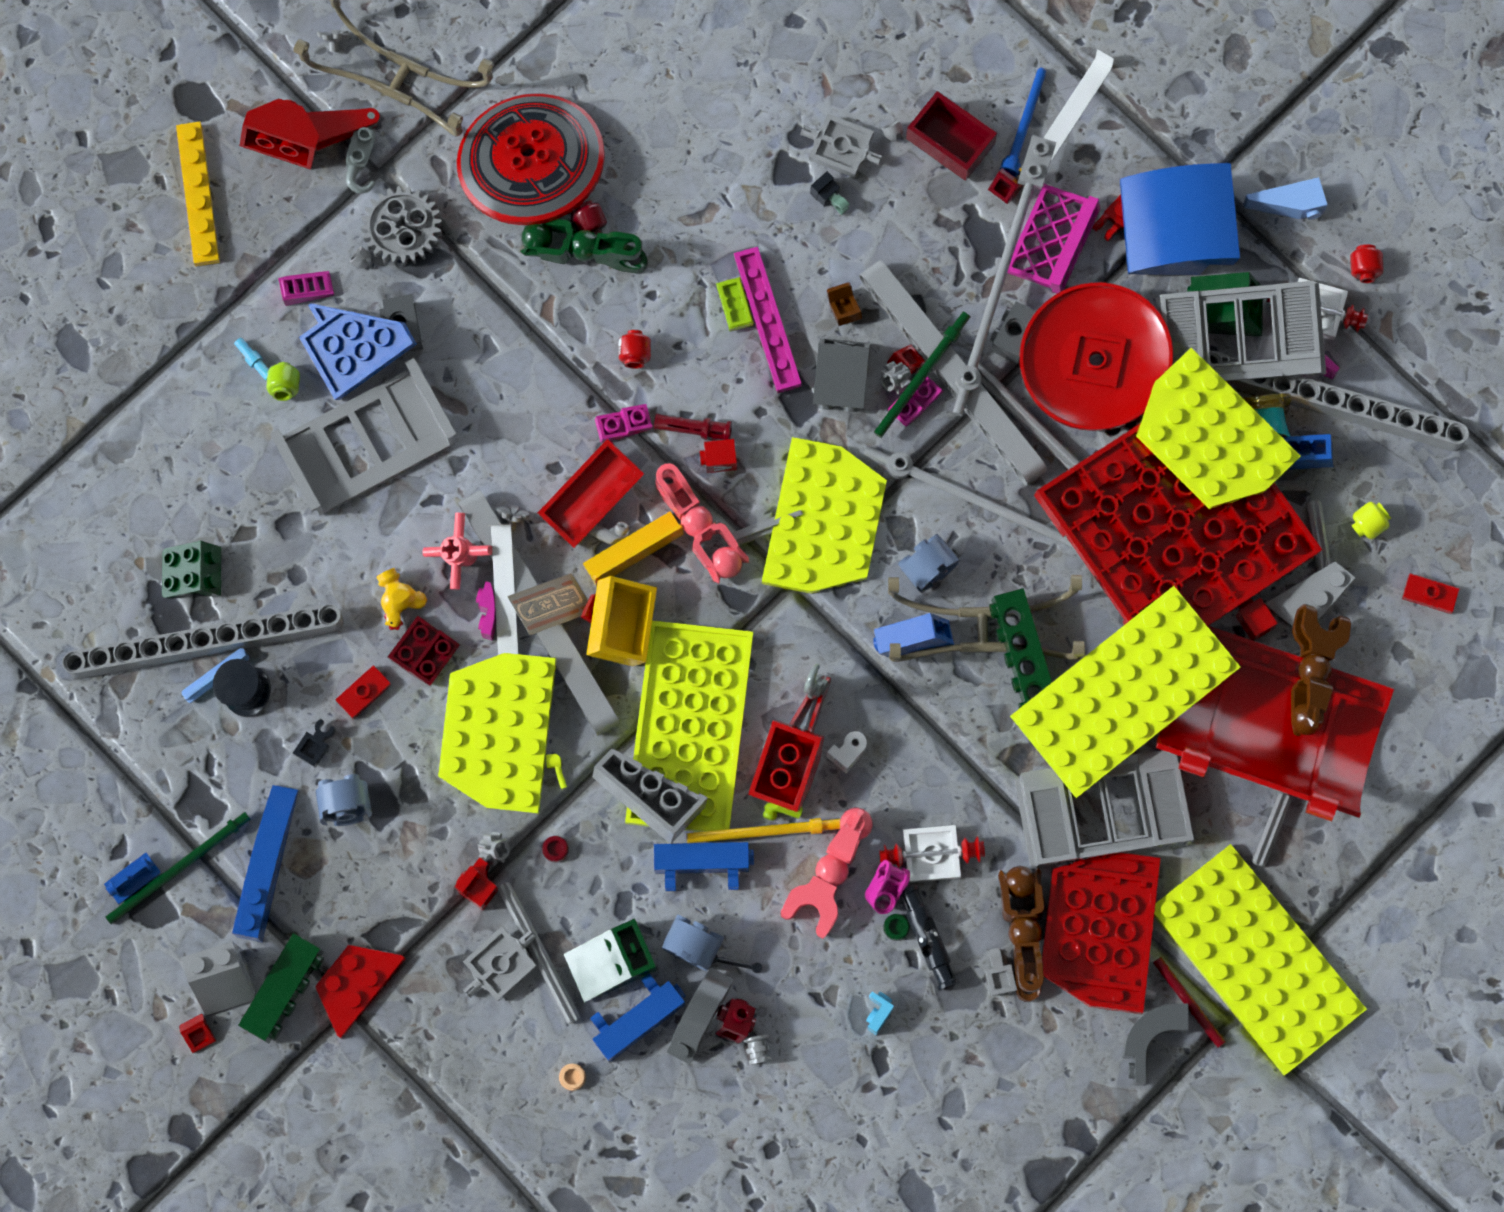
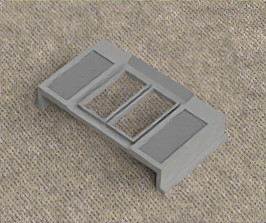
M1304 281L1161 294L1160 297L1156 298V309L1164 319L1171 336L1173 364L1192 348L1225 381L1315 373L1316 375L1326 374L1319 283ZM1270 298L1275 359L1247 361L1242 301ZM1234 301L1239 362L1211 364L1206 304Z
M414 358L405 362L408 370L282 436L279 429L270 433L312 512L317 510L321 516L455 445L453 437L457 436ZM379 400L406 447V450L383 462L355 414ZM346 417H349L375 464L374 467L353 478L349 477L324 431L325 428Z
M1164 750L1133 754L1098 781L1109 840L1083 845L1080 843L1072 794L1052 768L1024 772L1020 774L1019 778H1014L1030 869L1036 870L1038 867L1041 869L1042 865L1183 842L1185 846L1196 844L1182 770L1178 769L1180 763L1179 756ZM1133 774L1145 835L1117 839L1106 779Z

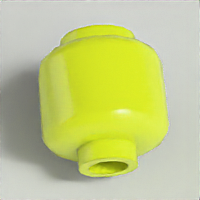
M1368 502L1355 511L1352 516L1355 523L1351 526L1360 538L1365 535L1368 539H1375L1390 526L1389 520L1391 517L1380 503Z

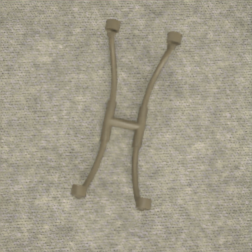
M329 0L343 23L361 41L384 55L387 60L401 67L390 86L375 79L371 80L358 74L311 61L308 53L310 44L302 39H298L293 52L299 54L301 61L316 70L365 83L370 88L407 106L411 105L429 116L450 134L459 137L462 133V116L453 112L446 123L427 107L413 100V97L399 91V88L409 71L450 85L468 88L484 87L493 79L492 69L494 62L485 58L481 61L478 72L483 74L484 80L462 81L429 71L427 67L391 50L387 51L375 44L347 18L340 7V0Z
M1071 575L1069 591L1049 601L1029 606L1030 611L1033 612L1054 606L1078 593L1079 590H1082V575ZM888 577V594L896 601L908 607L929 613L977 617L978 642H960V644L934 647L901 655L900 643H890L889 658L891 661L902 662L949 651L1006 652L1004 643L988 642V617H992L989 607L946 609L916 603L898 594L899 577ZM1073 641L1072 653L1042 648V651L1047 656L1074 660L1084 656L1085 645L1084 641ZM1013 644L1018 650L1026 649V645Z

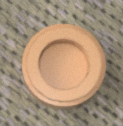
M567 1064L560 1071L559 1081L566 1090L577 1091L584 1086L586 1074L581 1066Z

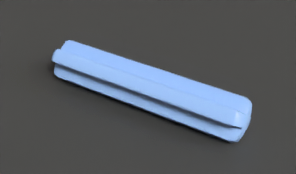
M239 648L182 690L181 693L186 701L192 703L213 687L216 671L226 661L231 659L249 661L250 657L243 648Z

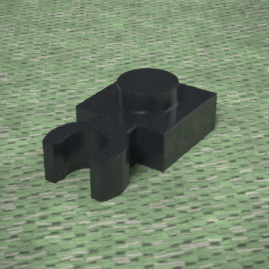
M322 719L316 722L314 735L306 732L293 751L296 757L314 768L317 767L330 747L324 741L331 738L336 731L335 727L331 726L327 732H322L321 727L325 723Z

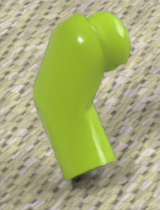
M769 802L764 806L763 817L773 821L776 820L777 813H784L799 819L803 807H801L800 811L795 812Z

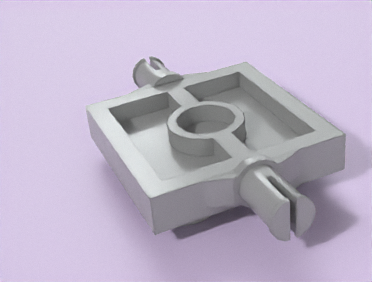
M830 114L827 115L824 124L818 131L804 125L800 134L814 140V146L809 155L810 161L854 178L860 165L865 160L879 165L882 159V155L869 151V144L873 138L874 131Z
M501 926L463 961L471 970L475 979L463 991L471 998L480 988L489 991L496 1001H500L538 966L529 956L526 949L537 936L529 929L518 940L504 926Z

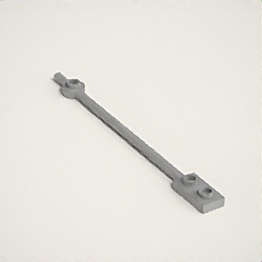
M1032 135L1018 179V184L1024 185V189L968 365L960 368L956 374L955 383L959 393L952 412L954 415L962 416L969 393L976 391L980 386L981 374L977 369L1033 190H1042L1056 146L1055 141ZM969 374L973 377V380L967 381L964 379V376Z
M867 446L863 455L887 465L889 474L896 479H904L910 475L1074 548L1067 537H1062L1058 530L913 466L911 457L904 452H896L890 456L870 446ZM897 461H903L905 463V466L899 468L896 466L895 463Z

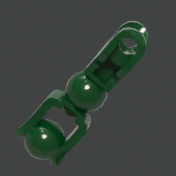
M561 219L542 224L527 225L522 231L521 241L525 248L520 252L524 256L540 257L541 260L558 264L568 263L573 256L582 262L595 259L596 263L607 265L618 271L635 274L643 272L648 265L646 253L642 250L641 240L634 234L610 232L607 234L598 233L596 235L589 230H580L576 233L568 220ZM551 231L567 235L563 240L561 249L549 248L553 235ZM628 243H634L635 247L628 245ZM641 258L640 263L637 265H631L628 260Z

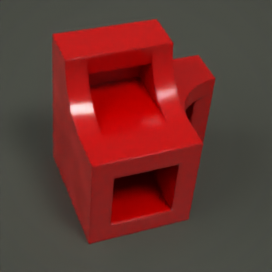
M479 857L473 866L470 865L467 871L460 875L454 887L459 894L484 911L498 892V887L488 879L489 864Z

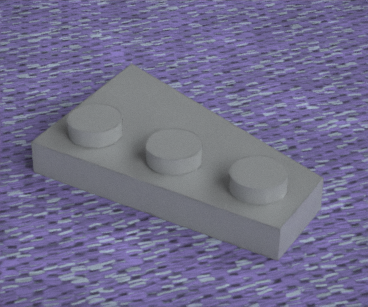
M1335 561L1266 602L1265 605L1292 627L1296 611L1303 604L1314 606L1317 609V619L1319 621L1353 582L1355 577Z

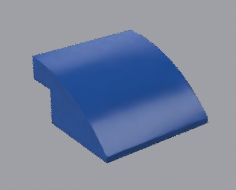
M1231 163L1176 166L1143 172L1120 179L1128 274L1201 275L1209 265H1234L1240 259Z

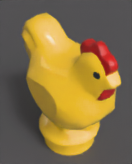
M395 568L386 570L376 577L379 581L378 585L386 589L381 598V606L385 612V625L389 626L390 630H399L400 626L403 625L401 612L408 608L421 609L425 607L427 597L423 592L415 591L408 584L400 583L398 581L400 574L396 572Z

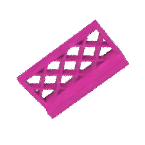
M1044 184L1016 244L1007 273L1051 288L1052 292L1056 294L1063 291L1100 212L1099 199L1092 196L1085 198ZM1047 193L1056 195L1060 202L1046 207L1044 199ZM1073 202L1082 204L1079 212L1069 215L1066 205ZM1062 207L1066 217L1053 222L1049 212ZM1046 214L1050 224L1037 229L1034 224L1035 219ZM1069 222L1072 228L1070 233L1059 236L1056 227ZM1053 229L1056 239L1043 244L1039 234ZM1036 235L1040 245L1027 250L1024 245L1026 239ZM1059 243L1062 249L1061 253L1050 258L1046 248ZM1043 250L1047 260L1033 265L1029 255ZM1027 257L1030 267L1023 270L1013 268L1017 260ZM1050 265L1052 273L1049 280L1039 277L1036 270Z

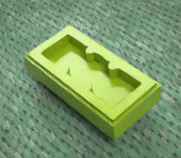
M738 277L716 283L729 332L754 326L741 278Z

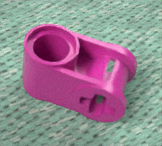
M887 860L880 863L873 880L865 892V899L876 912L888 914L895 908L900 895L910 881V871L905 868L899 869L894 867ZM884 895L882 900L877 902L878 898Z

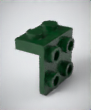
M200 540L165 548L162 552V596L167 599L193 593L213 598L221 596V546Z

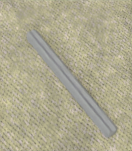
M979 362L977 369L981 374V384L1064 466L1070 469L1081 462L1064 443Z
M506 882L500 885L498 891L521 935H525L530 929L537 936L527 947L568 1024L577 1022L580 1019V1015L511 883Z

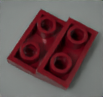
M417 616L387 658L415 678L431 686L460 644Z

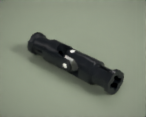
M918 885L904 889L899 898H902L907 910L906 917L918 941L929 971L934 973L938 983L937 989L942 991L960 982L958 978H955L949 964L951 962L950 957L937 931L927 905H924L919 894L920 888Z

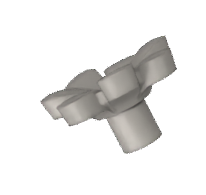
M331 30V33L318 31L317 36L329 42L330 52H338L339 42L349 39V31L339 32V30Z
M510 506V510L507 507L496 508V514L502 516L506 520V524H511V531H515L516 522L527 520L530 515L527 511H518L519 507Z

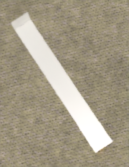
M1098 49L1092 65L1044 136V139L1056 142L1052 159L1112 69L1114 59ZM1022 168L1019 169L1018 177L1020 176Z
M511 524L490 525L498 655L502 653L518 654L516 611L507 596L515 594Z

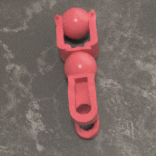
M670 463L661 465L656 472V490L679 520L681 519L683 530L688 535L694 537L693 553L705 569L708 570L714 582L719 584L721 578L736 576L741 571L743 563H749V557L738 546L737 541L725 524L713 523L711 512L699 505V500L679 469ZM670 479L673 483L667 484L664 480ZM720 534L729 547L717 549L712 554L711 559H709L701 544L704 541L711 540L713 535Z
M856 807L844 812L840 819V830L829 844L826 851L827 855L817 862L815 868L816 876H813L808 884L791 890L781 910L782 918L790 920L794 918L801 907L806 905L814 906L820 914L816 934L822 939L828 936L839 916L838 906L835 903L837 886L843 884L847 879L849 873L848 865L850 866L855 858L860 840L866 838L871 833L873 827L872 818L866 810Z

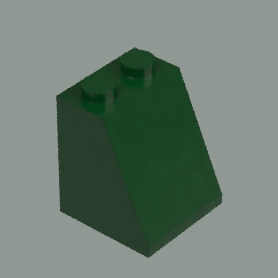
M1250 272L1191 277V285L1188 286L1187 292L1261 285ZM1264 299L1242 301L1245 336H1262ZM1234 301L1206 304L1208 333L1237 335Z

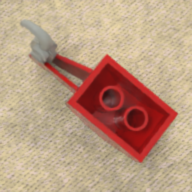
M278 98L247 111L242 125L239 146L311 170L316 151L352 137L346 154V182L352 191L364 194L373 189L375 182L371 181L368 186L361 187L357 185L355 179L357 174L368 163L375 142V133L372 129L378 125L380 114L374 108L306 112L303 106L298 105L295 101Z
M815 664L809 673L804 687V692L807 695L791 722L787 724L776 719L772 721L748 795L795 812L800 811L811 788L821 759L824 736L815 734L814 730L831 683V678L817 674L820 668L819 664ZM818 697L808 730L801 729L800 726L814 699Z

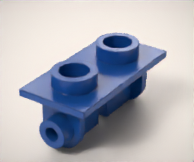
M146 852L104 883L108 893L120 905L162 872Z

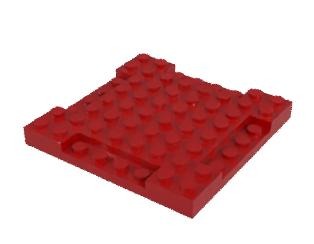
M1140 424L1053 479L1034 494V497L1062 537H1067L1123 617L1124 625L1174 586L1208 627L1322 551V548L1275 482L1262 494L1248 496L1238 501L1228 502L1209 509L1136 437Z

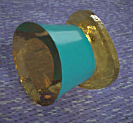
M1281 393L1243 398L1281 437H1290L1284 412L1291 402V394Z

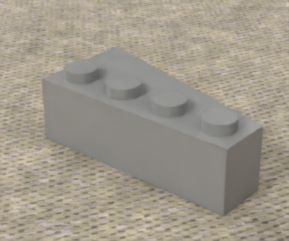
M611 749L594 766L592 777L670 844L705 809L708 797L688 790V787L678 782L677 784L665 778L663 774L643 767L638 761L614 749Z

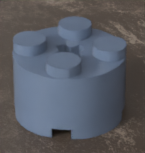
M935 534L928 541L924 539L914 548L916 553L912 556L907 555L898 565L918 591L923 593L933 587L932 583L939 579L942 580L952 572L960 560L938 534Z
M358 774L347 775L343 780L325 779L318 782V788L315 793L321 824L328 826L327 821L334 822V826H347L364 821L363 816L366 814L368 817L372 815L367 782L360 780Z
M677 914L663 942L662 949L699 969L708 971L724 937L713 931H710L708 934V927L694 921L693 925H690L691 921Z

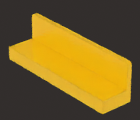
M671 511L585 561L583 566L597 587L598 580L619 574L684 535L683 526L678 524Z

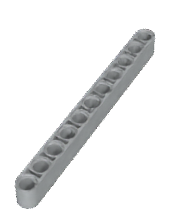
M879 260L859 274V278L926 362L943 339V336L888 267ZM949 346L932 371L956 400L959 393L955 383L956 374L966 364L954 349ZM967 374L964 376V379L971 381L973 377ZM980 383L976 391L969 393L964 411L1019 480L1027 486L1046 472L1047 467Z
M1210 351V362L1213 364L1239 362V358ZM1298 375L1263 378L1264 383L1261 384L1254 382L1253 379L1226 381L1232 388L1448 451L1459 450L1469 437L1468 428L1460 422ZM1277 383L1286 384L1289 390H1280L1277 387ZM1309 390L1313 397L1306 398L1302 395L1301 391ZM1333 397L1337 400L1338 404L1331 405L1327 402L1326 398ZM1351 405H1359L1362 408V412L1353 411ZM1375 412H1384L1387 419H1379ZM1400 419H1408L1411 422V426L1402 425ZM1430 425L1434 427L1436 433H1428L1425 426ZM1450 433H1457L1461 440H1453L1450 437Z
M479 490L458 502V505L462 512L465 513L466 519L481 544L492 546L490 525H501L483 493ZM512 543L515 593L537 586V583ZM489 555L490 559L493 562V555ZM562 624L535 633L549 657L557 659L556 669L596 735L599 736L620 724L615 712Z
M325 604L68 652L63 657L62 665L71 677L83 679L235 651L239 648L246 649L333 633L342 628L344 618L337 606ZM328 614H337L334 622H325V617ZM302 619H312L308 627H299ZM278 623H286V628L282 632H274V628ZM252 628H261L258 636H249V631ZM234 632L235 637L232 641H223L226 633ZM202 637H210L209 643L206 646H198V641ZM176 642H184L181 650L173 651V645ZM150 647H159L158 652L155 655H147V651ZM133 651V655L129 660H122L124 652ZM107 655L106 663L103 665L96 664L100 656ZM82 660L79 669L71 670V665L74 661Z

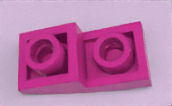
M927 376L897 419L907 427L944 391ZM895 402L888 408V410L892 408Z
M646 404L622 408L620 412L599 415L595 418L601 443L607 439L612 441L650 430L653 427Z
M485 582L484 589L480 588L476 597V603H479L480 611L486 613V615L482 614L478 629L481 630V635L484 639L493 641L496 629L495 595L491 583Z

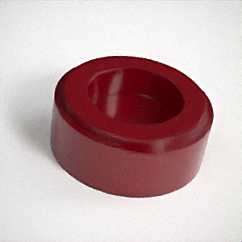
M551 836L544 841L542 852L548 861L559 863L568 856L569 847L564 838Z

